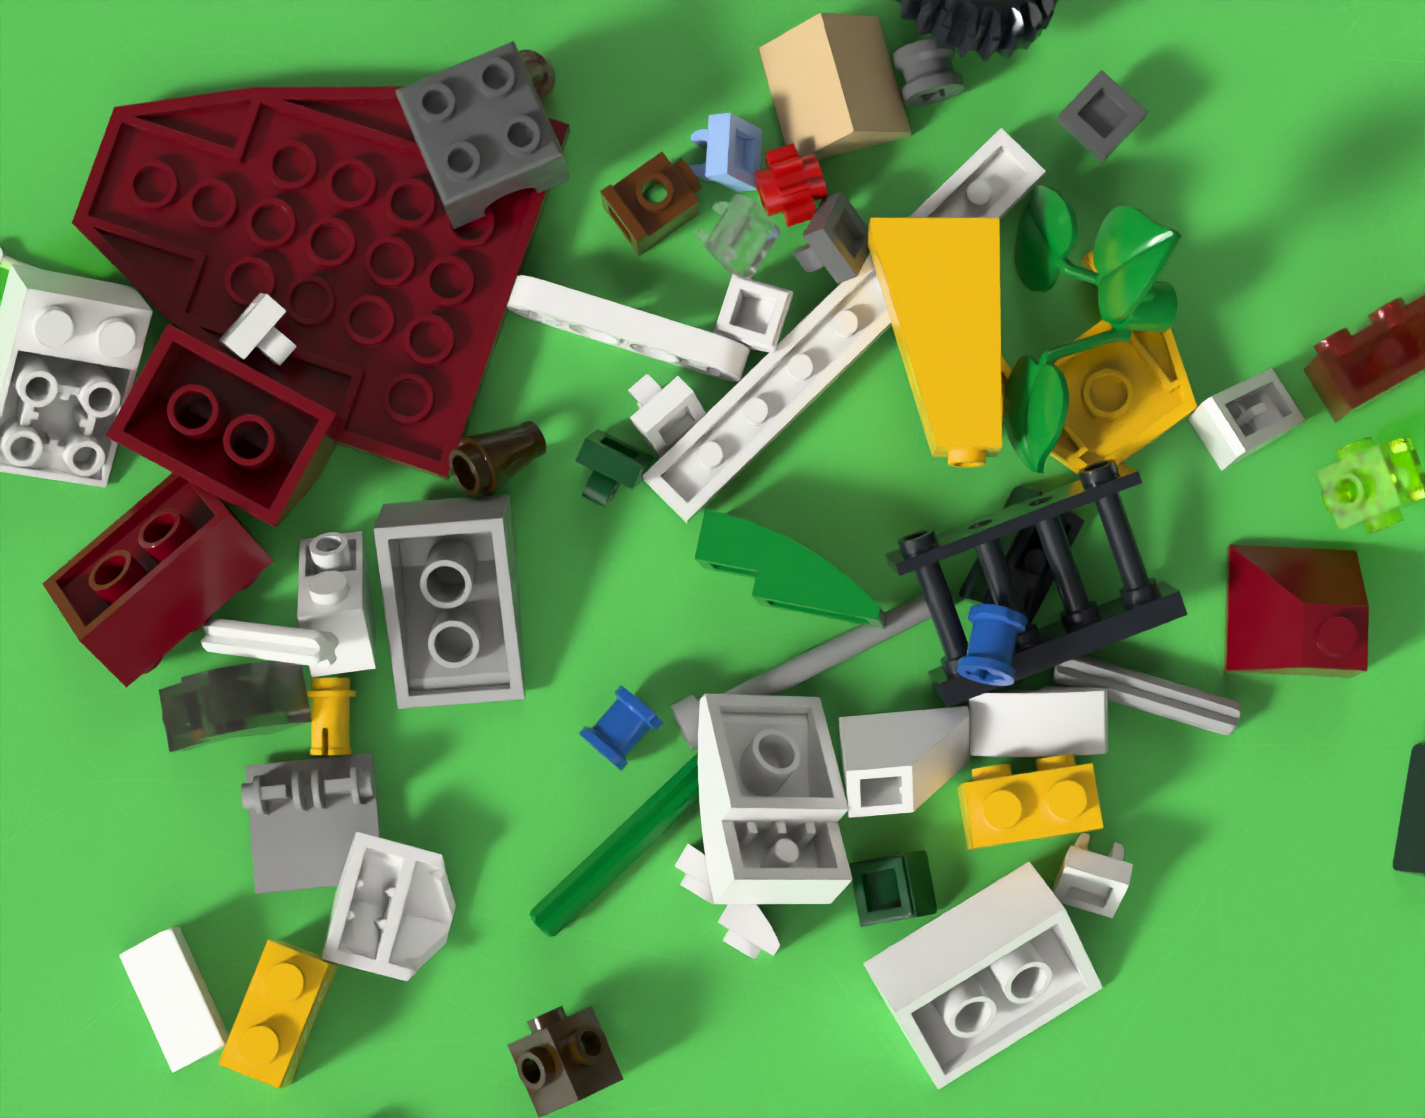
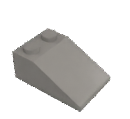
M510 494L383 504L373 529L398 709L525 699L517 553Z

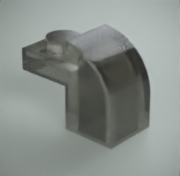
M263 661L228 666L181 677V683L158 690L169 752L189 751L229 738L269 735L312 722L302 664Z

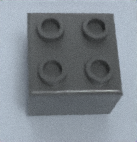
M514 41L395 90L407 123L453 229L486 216L485 209L491 203L509 193L525 188H535L537 193H540L570 180L565 155Z

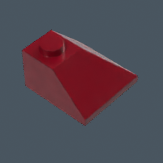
M1232 544L1227 546L1224 672L1352 678L1368 671L1369 604L1357 551Z

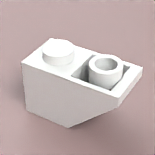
M363 531L349 533L328 532L317 537L300 539L297 611L299 626L302 629L332 632L339 641L338 646L334 650L337 657L335 663L328 668L309 665L312 677L376 668V628Z
M968 706L839 717L841 766L849 808V818L914 812L970 761Z

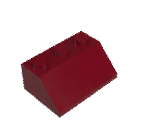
M168 324L108 430L106 437L277 528L318 480L337 446L334 439L344 420L330 409ZM273 398L318 421L314 429Z
M171 473L42 583V585L78 640L127 688L141 675L155 669L163 659V656L187 635L205 626L215 611L237 592L250 587L259 578L261 572L274 561L221 498Z

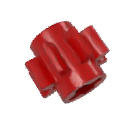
M794 143L765 152L767 168L755 171L753 175L766 216L783 214L787 227L811 220L815 212H817L814 202L828 197L825 180L815 154L798 156Z

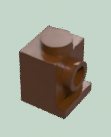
M660 152L612 186L610 184L605 187L600 193L603 208L640 256L700 214L699 200L694 194L699 192L702 186L694 172L682 158L671 164L665 154ZM659 185L666 190L667 195L663 201L651 203L643 197V193L653 186Z

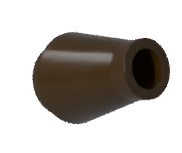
M525 421L517 426L463 437L460 439L458 447L449 453L450 471L457 485L467 495L476 496L481 493L482 495L490 496L531 461L544 455L546 452V441L539 427L532 421Z

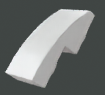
M1044 686L1039 690L994 689L969 699L970 756L1053 757L1074 754V756L1106 754L1108 752L1107 688Z
M687 844L675 864L677 869L686 873L680 885L709 903L714 904L705 854ZM757 904L727 905L718 920L719 924L729 929L722 941L754 960L757 959L762 950L774 956L780 947V943L770 923Z

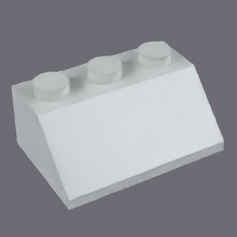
M1030 862L1000 878L995 883L863 963L885 1004L938 1090L1103 988L1065 907Z

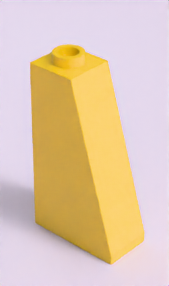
M870 218L867 246L932 457H948V466L974 468L985 466L986 457H997L1002 448L999 218Z

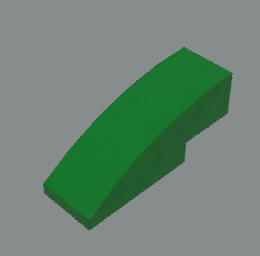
M705 509L694 558L704 569L755 578L752 597L762 606L885 629L887 616L882 608L850 577L821 555L784 534L749 520Z

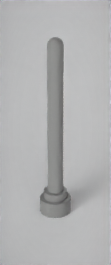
M949 588L951 597H952L953 602H954V601H955V595H954L953 591ZM921 594L885 612L887 616L885 629L859 625L722 694L775 696L932 618L924 595ZM693 694L669 705L674 719L691 751L698 749L700 699L702 698L696 699Z

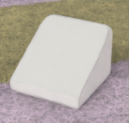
M732 274L714 334L735 340L752 350L775 353L793 297V291Z

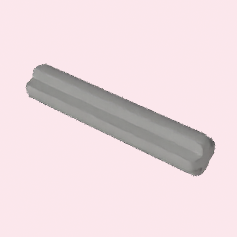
M1082 655L1056 665L1053 671V682L1056 685L1107 688L1109 701L1222 735L1233 734L1239 722L1241 704L1238 701Z

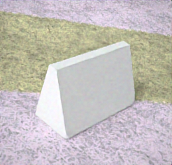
M172 926L119 955L172 1073L225 1048L229 1034L180 927Z

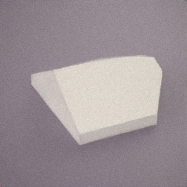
M356 832L335 893L321 959L408 981L414 976L417 970L446 944L456 908L442 854Z

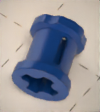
M994 604L971 606L968 620L973 624L967 655L958 660L957 672L969 680L996 686L1013 684L1016 670L1011 666L1017 635L1025 631L1027 618L1023 614L1004 606Z
M620 685L615 691L617 699L592 728L584 726L579 735L622 771L628 764L625 758L650 728L658 730L664 722L636 696Z

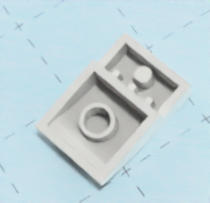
M705 693L700 699L698 783L702 836L714 904H831L852 881L838 821L849 808L820 697Z

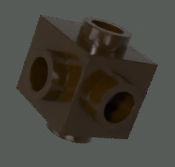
M563 1006L527 1021L531 1031L530 1035L507 1045L517 1066L518 1075L527 1089L539 1118L578 1102L624 1079L592 1007L570 1017H567Z

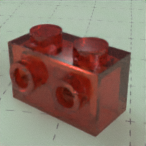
M1425 295L1407 305L1403 298L1399 297L1368 316L1372 325L1354 335H1351L1347 327L1343 328L1314 346L1318 355L1303 370L1335 423L1425 374Z

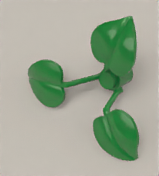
M1037 186L1032 191L1030 203H1028L1022 215L1015 245L1017 273L1025 287L1037 292L1049 291L1055 285L1060 271L1067 276L1095 284L1098 287L1100 316L1105 322L1110 323L1112 330L1048 349L1042 353L1040 361L1033 356H1022L1013 367L1004 392V424L1014 451L1021 461L1031 471L1036 473H1044L1045 460L1055 447L1062 433L1069 408L1067 381L1062 370L1054 365L1055 362L1063 357L1110 342H1129L1132 330L1157 333L1166 332L1172 326L1177 314V295L1170 283L1156 281L1182 237L1179 232L1157 222L1139 208L1118 206L1108 213L1095 240L1093 260L1097 272L1078 267L1067 258L1078 238V224L1074 209L1069 200L1060 191L1047 186Z

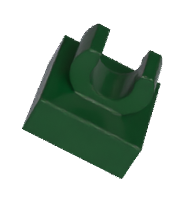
M596 430L585 438L575 460L594 470L582 496L605 507L608 501L611 502L620 483L633 489L643 480V475L648 471L654 456L601 430Z

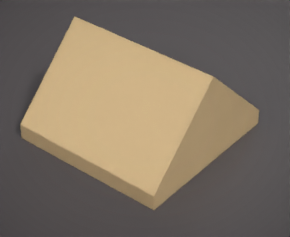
M820 12L759 47V55L784 144L794 143L798 156L802 157L814 153L817 160L911 136V129L878 16Z

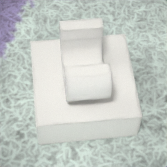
M259 293L218 340L237 358L245 359L256 347L271 362L279 366L297 347L273 327L286 310L268 294Z
M646 374L628 390L638 401L637 406L639 407V410L630 418L645 443L659 458L670 450L706 415L694 391L679 376L662 389L652 377Z
M1082 833L1075 845H1070L1055 878L1052 892L1063 904L1113 918L1129 887L1133 864L1123 861L1124 848L1122 844L1116 842L1108 856L1088 851L1090 835Z

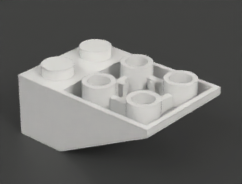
M11 264L0 306V472L106 488L118 444L107 438L106 434L133 387L153 312L135 287Z

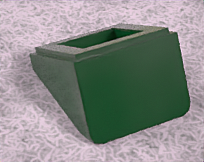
M924 850L849 863L860 927L936 914L937 905L929 861Z

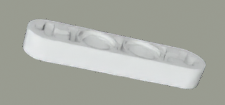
M517 276L507 304V308L510 311L527 319L726 381L739 382L741 380L750 353L749 348L724 336L530 276Z

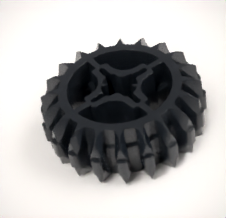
M1058 0L895 1L901 3L900 18L916 20V35L930 33L936 37L937 49L944 44L957 47L961 58L970 50L976 51L986 62L995 52L1009 59L1018 48L1027 50L1031 43L1036 41L1037 37L1041 35L1043 29H1047Z

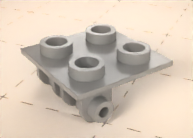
M373 753L245 766L246 783L241 785V798L243 808L249 809L255 894L338 886L355 833L360 832L381 838Z

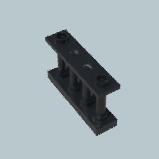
M1114 459L1099 461L1079 470L1080 480L939 534L935 533L934 528L913 532L897 541L900 549L885 554L889 567L899 576L915 570L945 656L940 660L942 666L928 671V675L936 696L947 708L1002 686L988 685L969 680L957 672L958 660L967 655L969 644L942 572L940 560L975 547L995 605L1007 607L1023 614L1027 618L999 538L1035 524L1064 610L1060 613V621L1039 629L1036 624H1029L1027 619L1025 631L1017 635L1011 666L1016 670L1014 682L1188 615L1179 590L1165 581L1157 583L1155 578H1148L1120 497V491L1142 483L1138 470L1124 463L1116 465ZM1094 501L1124 587L1119 590L1121 597L1099 606L1096 601H1089L1059 516Z

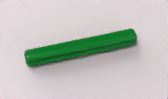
M698 753L530 911L529 916L545 935L549 937L556 936L699 800Z

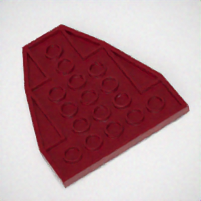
M405 86L250 87L114 107L72 224L176 328L337 413L344 420L334 439L338 445L450 481L452 474L448 461L449 453L458 447L460 439L466 435L509 311L507 308L516 278L522 273L551 188L537 193L535 188H525L509 193L491 203L485 209L486 216L453 229L395 90ZM548 117L564 152L570 134V125ZM259 293L268 294L286 310L273 327L297 346L280 366L271 362L256 347L245 359L237 358L218 341ZM273 398L314 429L318 421Z

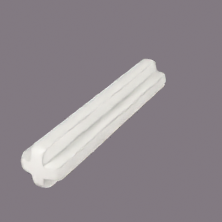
M211 618L203 626L206 635L201 640V643L207 652L326 668L337 660L334 650L338 646L339 641L332 632Z

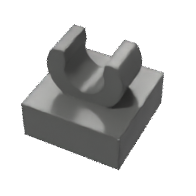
M1101 70L1059 114L1056 122L1103 163L1145 119L1148 111Z
M841 191L821 200L817 212H815L807 229L802 234L808 244L794 249L792 254L807 273L814 272L825 266L837 284L858 276L869 254L867 246L868 227Z

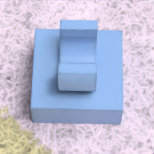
M732 113L709 115L708 129H701L691 134V142L707 148L706 163L701 165L695 164L689 167L696 177L707 182H718L736 192L757 190L753 172L760 170L762 129Z

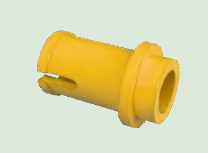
M311 678V691H305V697H311L310 755H352V748H350V697H356V690H350V678Z

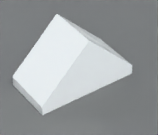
M1272 368L1211 396L1202 402L1188 418L1221 472L1306 421Z

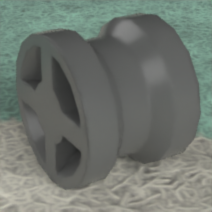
M936 37L907 44L893 53L892 58L895 69L903 73L905 85L901 92L905 105L919 107L939 103L960 94L964 90L965 86L962 75L954 71L951 61L955 55L954 46L944 44L937 49Z

